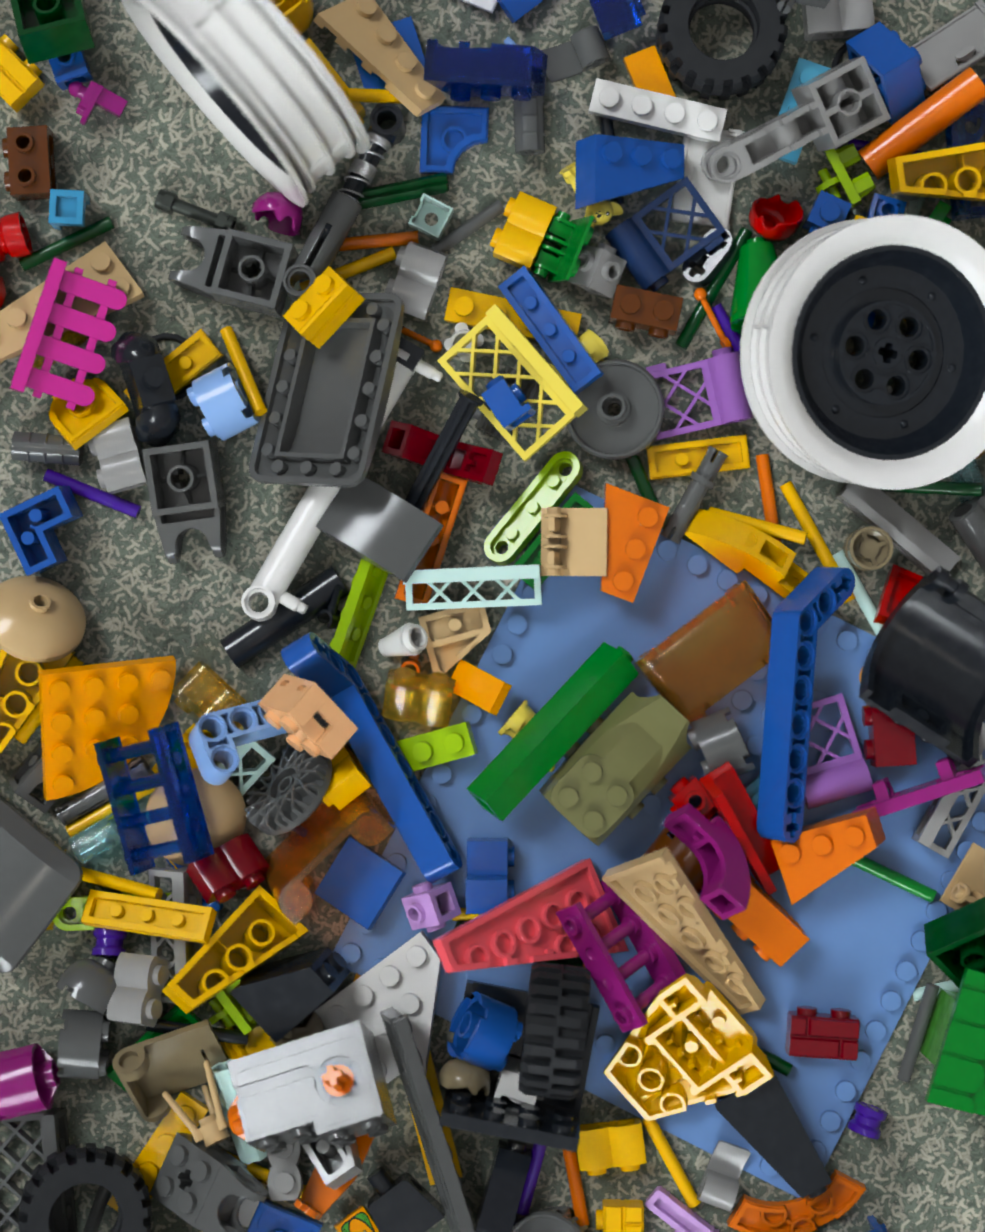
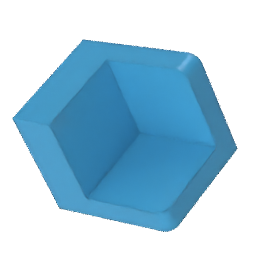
M50 189L48 223L57 230H62V226L85 227L86 205H90V197L82 190Z

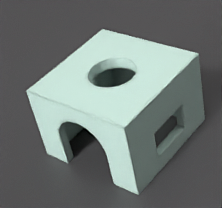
M423 193L415 215L411 216L408 222L409 227L439 241L454 213V209ZM429 213H434L438 217V222L433 226H429L425 222V217Z

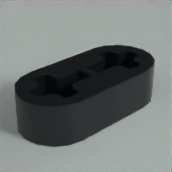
M716 228L710 229L703 238L715 231ZM724 228L726 232L721 235L726 243L723 249L717 247L708 253L703 248L683 263V275L692 286L704 287L711 283L736 250V242L728 229ZM695 266H703L705 273L703 275L698 273L695 275L692 269Z

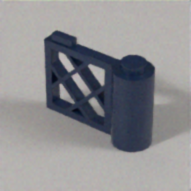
M686 176L635 215L612 229L605 236V239L611 247L617 250L616 254L618 257L627 261L625 266L643 290L651 289V291L657 292L669 282L666 276L703 248L709 253L724 242L721 235L726 230ZM686 187L693 197L691 211L671 209L673 196ZM666 200H668L667 208L658 207ZM696 203H698L704 213L695 212ZM653 210L667 212L663 232L649 230L642 218ZM671 213L690 216L687 235L668 233ZM694 217L708 218L716 228L715 231L705 238L691 236ZM654 235L663 236L661 245ZM667 237L685 239L684 254L672 262L665 252ZM690 240L699 241V243L689 249Z

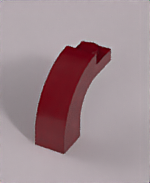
M391 420L381 452L423 467L439 435L411 424ZM458 442L443 472L468 480L469 482L493 486L503 453Z

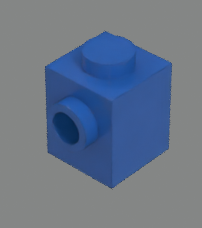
M821 190L815 198L802 228L808 230L809 234L824 226L845 221L852 204Z

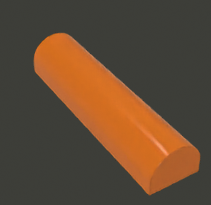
M968 67L858 150L859 155L877 179L881 178L888 172L887 160L913 154L985 100V85L974 70Z
M442 472L422 511L440 522L444 527L416 569L440 568L468 480ZM400 580L394 598L406 602L405 584ZM427 583L413 584L414 603L429 602L433 589Z

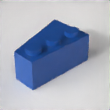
M594 134L576 141L575 210L666 185L684 178V144Z

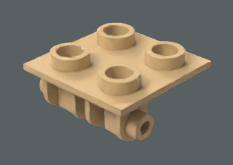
M541 508V576H607L608 508Z
M974 842L971 844L939 900L954 910L985 897V849Z

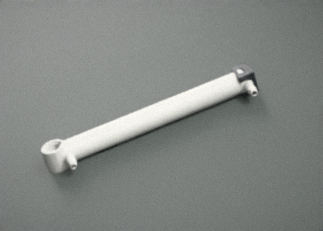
M402 337L400 338L394 376L382 426L410 378L414 377L416 372L436 382H440L443 377V373L438 371L436 367L423 361L425 350ZM308 486L252 584L243 593L241 606L252 620L261 622L271 619L276 613L279 603L300 614L306 613L308 605L303 603L301 599L288 593L287 589L321 532L316 525L342 487ZM257 595H264L268 598L269 604L262 612H255L251 609V601Z

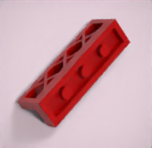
M728 761L699 780L719 816L738 839L753 877L767 895L770 896L777 889L769 875L780 869L771 839L762 838L758 834L756 825L757 810L735 769Z

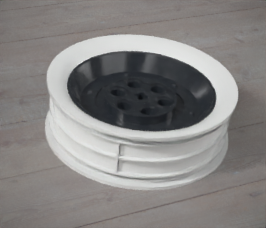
M121 0L141 35L194 103L255 170L297 206L304 207L309 203L306 192L312 193L315 191V183L323 175H333L335 173V165L343 158L351 159L355 152L364 154L370 149L368 134L341 88L304 39L270 0Z
M886 215L833 223L809 233L786 249L773 262L756 287L745 314L740 339V369L745 395L757 423L773 445L793 463L822 478L884 490H904L935 483L951 476L977 458L985 450V249L972 238L950 225L927 217L914 215ZM871 311L876 316V324L873 328L869 326L867 320ZM903 318L906 320L908 325L907 331L904 335L901 334L899 329L900 322ZM849 337L854 342V349L851 354H848L845 349V343ZM879 349L884 351V356L878 354ZM914 351L917 362L912 368L909 364V356ZM859 370H861L864 376L860 387L855 383V375ZM892 377L895 381V388L890 394L887 390V382Z

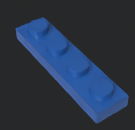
M526 266L520 268L498 286L575 394L578 395L604 375L593 357Z

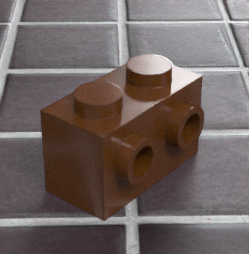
M47 125L7 127V138L2 139L3 155L5 159L8 158L9 171L4 173L6 191L10 192V195L17 201L50 199V189H57L53 131Z
M617 284L608 323L615 324V328L618 330L634 332L636 328L648 331L649 336L667 339L668 335L674 336L677 331L683 298Z

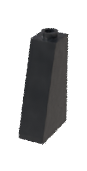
M775 1073L773 1078L747 1095L736 1097L735 1093L717 1098V1103H714L717 1111L801 1198L806 1196L814 1198L828 1189L827 1185L832 1183Z

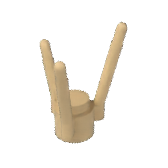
M205 1060L204 1068L208 1086L203 1085L202 1091L210 1115L198 1121L201 1126L200 1128L195 1126L167 1091H164L162 1096L190 1130L195 1142L198 1143L203 1140L206 1148L228 1139L231 1137V1134L227 1128L229 1126L223 1114L210 1061Z

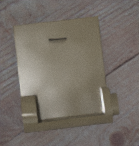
M206 1019L127 1046L114 1056L112 1066L142 1119L147 1122H156L166 1117L171 1110L168 1102L162 1096L164 1091L172 1095L207 1083L204 1061L209 1060L212 1067L219 1062L229 1060L209 1020Z

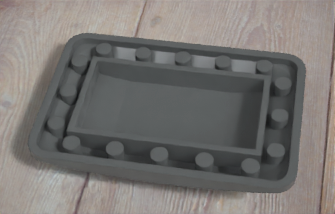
M360 293L365 298L364 302L320 349L297 332L284 318L264 400L267 412L260 417L249 463V473L255 481L263 484L344 488L356 487L363 482L368 473L379 438L399 350L405 305L403 300L396 294ZM290 301V302H289V304H288V306H287V309H286V312H287L288 309L291 307V305L294 303L293 301Z
M1 795L0 973H8L19 966L79 887L83 878V871L78 861Z

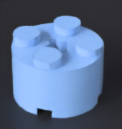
M229 362L193 380L192 386L186 389L192 404L195 407L199 406L205 416L201 421L207 434L210 437L216 435L218 439L220 438L223 441L258 424L260 421V417L253 416V410L240 379L235 380L230 373L235 368Z

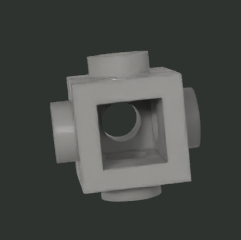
M598 242L597 247L582 246L578 256L581 259L580 267L573 278L570 277L568 282L590 294L612 299L627 261L616 256L617 250L607 244Z

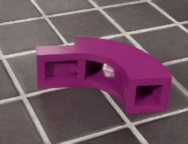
M690 803L667 815L663 825L695 854L703 872V889L699 899L723 920L746 910L751 888L749 867L744 851L730 827L720 816L708 820Z

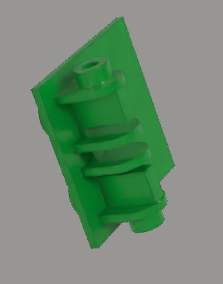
M558 211L557 216H553L547 230L548 233L554 236L546 234L544 239L561 248L558 250L552 246L541 244L540 248L544 251L540 250L533 264L535 268L533 274L544 279L549 274L548 283L568 281L570 277L573 278L581 264V259L578 256L582 246H586L593 235L594 228L591 227L594 219L593 216L575 219L570 222L571 216L569 214Z

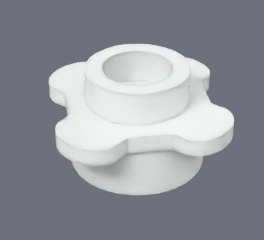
M457 323L451 338H447L444 341V347L447 351L470 331L466 323ZM481 333L478 335L477 347L482 346L484 343ZM472 341L465 348H471ZM471 353L457 354L462 362H470Z

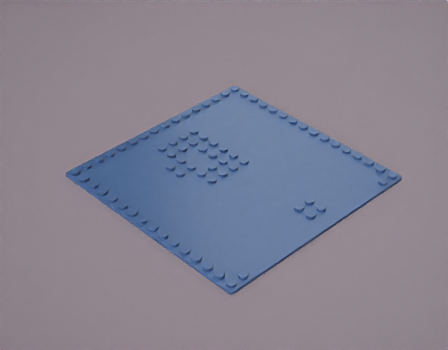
M575 485L558 506L562 508L574 492L594 508H604V499ZM660 532L633 603L600 591V576H548L541 585L542 605L507 606L477 667L512 686L497 716L461 697L447 726L469 721L478 753L428 767L419 780L462 860V868L432 883V885L451 882L459 907L466 908L468 838H508V846H515V867H508V880H515V896L587 858L591 859L598 878L602 881V877L608 869L643 856L664 829L665 819L667 815L672 813L670 808L674 805L668 799L672 794L670 788L683 776L688 779L693 775L698 780L705 776L700 762L706 760L702 749L696 751L693 748L687 734V743L692 748L664 776L668 780L667 783L655 795L649 792L641 801L645 805L633 819L627 816L599 846L590 841L573 826L539 791L566 759L564 756L555 764V769L552 772L549 771L503 821H500L484 810L466 789L513 739L505 734L501 736L498 731L521 703L527 700L528 706L537 714L603 642L614 648L621 646L627 650L633 657L631 663L639 675L600 717L604 719L631 692H634L638 697H652L661 694L690 722L688 730L692 728L691 722L729 707L732 714L726 716V719L728 721L733 718L751 756L745 759L746 764L753 762L756 768L738 776L745 788L760 774L772 616L775 608L785 598L753 574L745 570L736 574L707 551L681 539L680 544H677L661 535ZM521 580L514 593L520 599L535 598L534 590ZM831 615L818 629L812 702L840 693L843 694L862 756L871 775L872 783L888 777L896 793L940 778L935 763L939 759L948 757L947 754L933 744L924 742L917 734H915L917 765L874 767L870 765V760L865 759L864 740L869 739L868 726H863L862 706H867L863 699L859 698V673L864 666L876 637ZM837 702L825 705L818 719L835 727L841 717ZM818 708L812 709L811 715L814 716ZM815 722L810 732L809 741L824 748L833 731ZM842 722L839 730L847 733L844 723ZM585 732L577 742L580 744L589 733ZM836 734L828 751L840 757L853 754L849 739ZM809 746L807 767L816 765L822 753ZM985 749L982 752L983 759H985ZM825 755L822 763L833 760L834 758ZM874 790L809 810L804 804L803 826L852 813L858 805L876 799ZM975 791L969 793L970 800L973 797ZM985 794L949 859L911 839L932 800L879 817L886 839L876 849L865 855V857L936 890V896L931 903L850 865L792 905L780 869L769 875L777 889L771 896L801 925L810 939L781 967L772 959L768 962L763 960L754 950V942L749 938L743 941L732 930L731 925L733 923L728 918L720 920L705 904L766 999L760 1010L740 1016L756 1033L758 1038L757 1045L793 1064L788 1076L774 1069L773 1071L824 1167L854 1111L856 1101H859L930 960L926 955L924 924L954 911L953 908L939 900L971 844L974 842L985 849ZM693 795L689 799V803L694 808L701 804V798L698 795ZM963 795L958 796L949 812L950 817L964 813L967 806ZM959 821L952 822L954 829ZM947 824L942 825L933 843L942 848L946 846L950 838ZM397 827L382 856L405 871V876L373 928L367 930L350 918L333 951L344 958L347 968L351 972L361 976L422 930L434 945L433 940L453 930L458 922L450 919L445 922L446 926L433 932H427L426 928L411 929L401 898L413 893L412 887L427 881V879L419 869ZM755 881V883L763 890L760 884L757 881ZM610 906L611 909H612V912H613V914H614V916H615V919H616V921H617V924L620 925L621 922L619 921V919H618L616 913L614 912L612 906ZM628 936L624 938V941L629 951L610 953L617 968L637 954ZM675 952L685 972L690 975L698 977V979L702 983H705V981ZM536 963L446 973L441 964L435 1014L450 1022L452 1021L457 1008L464 999L467 979L528 991L531 967ZM645 965L625 980L634 998L654 984ZM591 977L589 1003L600 1005L584 1090L643 1119L639 1112L603 1073L604 1068L632 1030L624 1033L621 1031ZM651 1003L642 1010L643 1014L649 1008ZM797 1006L816 1007L817 1013L830 1014L831 1008L851 1010V1015H855L860 1022L857 1061L788 1056L785 1051L788 1011H797ZM705 1101L687 1106V1111L656 1119L661 1129L710 1154L713 1153L719 1140L748 1149L751 1154L743 1168L744 1171L797 1198L801 1197L717 1111L714 1104L706 1105Z

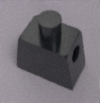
M381 1166L367 1177V1180L377 1192L369 1199L367 1207L379 1232H425L444 1218L445 1214L442 1205L408 1172L393 1180L385 1168Z

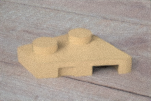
M485 607L445 609L418 617L419 624L427 633L428 643L426 649L435 680L440 679L492 632Z

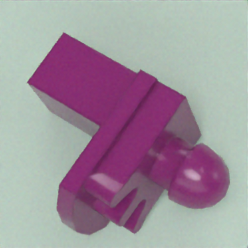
M92 80L88 88L79 81H73L68 86L69 93L74 98L78 97L81 99L76 108V113L82 116L80 123L84 126L87 124L96 105L121 118L128 104L127 100Z

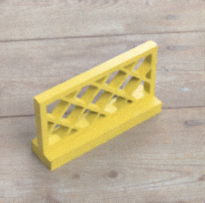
M494 304L485 313L487 316L437 361L462 390L476 395L474 393L475 377L494 379L502 375L505 379H516V383L520 388L522 380H536L540 385L539 400L527 399L523 404H538L537 424L522 423L518 426L521 428H536V442L526 451L517 442L518 427L513 429L511 435L502 427L491 409L489 410L484 403L482 406H478L479 410L526 462L574 418H579L586 412L588 408L507 315ZM489 327L496 335L495 349H477L478 335ZM472 341L471 348H465ZM501 342L508 350H500ZM458 353H471L470 372H456L448 362ZM476 354H494L493 373H475ZM500 355H514L518 360L517 374H499ZM524 367L530 375H522V368ZM461 377H469V386ZM544 392H546L552 400H544ZM544 405H557L565 414L556 424H542ZM542 429H549L544 435L541 436Z

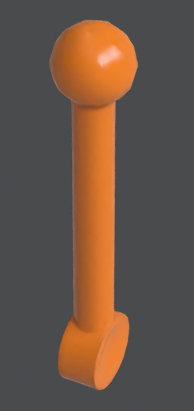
M697 288L694 291V297L701 302L720 339L722 348H733L706 299V290L704 288Z
M405 327L401 332L429 346L431 351L435 353L440 352L443 348L440 340L432 341Z

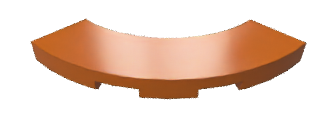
M835 1169L830 1176L832 1183L827 1185L828 1189L814 1198L806 1196L788 1201H765L743 1194L728 1218L727 1224L729 1227L740 1232L817 1231L818 1227L835 1218L839 1219L849 1211L863 1195L866 1187L865 1184Z

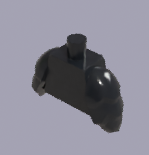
M125 332L111 347V357L120 365L136 415V436L141 442H146L151 447H162L169 443L172 437L179 431L181 420L179 407L175 404L176 398L169 374L155 339L139 332Z

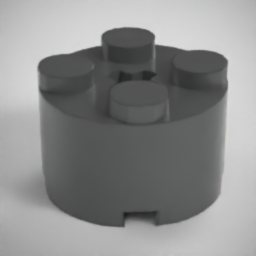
M729 707L691 722L692 728L687 730L693 748L696 751L702 749L706 760L700 762L705 775L728 761L738 776L756 769L753 762L746 764L745 759L751 756L733 718L728 721L726 719V716L732 714Z
M63 1009L64 1029H60L57 1056V1068L59 1070L57 1077L99 1080L100 1076H106V1069L109 1063V1049H103V1043L109 1041L112 1021L107 1020L105 1013L101 1014L94 1010Z

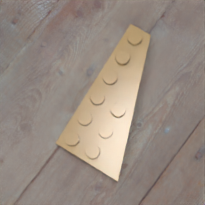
M668 847L612 867L606 871L602 880L705 982H711L739 1015L761 1009L766 1000L705 904L699 899V895Z

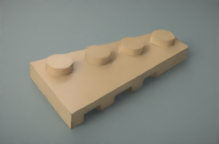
M345 0L318 13L313 20L321 29L326 27L337 37L335 42L345 51L349 48L363 61L361 66L369 74L374 73L386 82L385 88L416 117L440 106L446 99L375 0Z

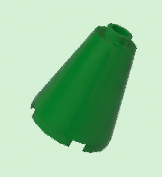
M755 237L748 239L746 244L740 247L729 317L732 331L740 334L752 295L764 274L778 258L774 245L771 242H767L765 238Z

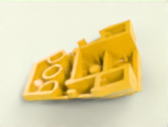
M685 973L657 994L644 1013L648 1023L631 1031L603 1072L646 1121L687 1111V1106L705 1101L706 1105L717 1103L718 1097L733 1093H735L736 1097L747 1095L774 1077L773 1069L766 1055L757 1046L758 1038L754 1030L711 982L706 981L702 983L698 977Z

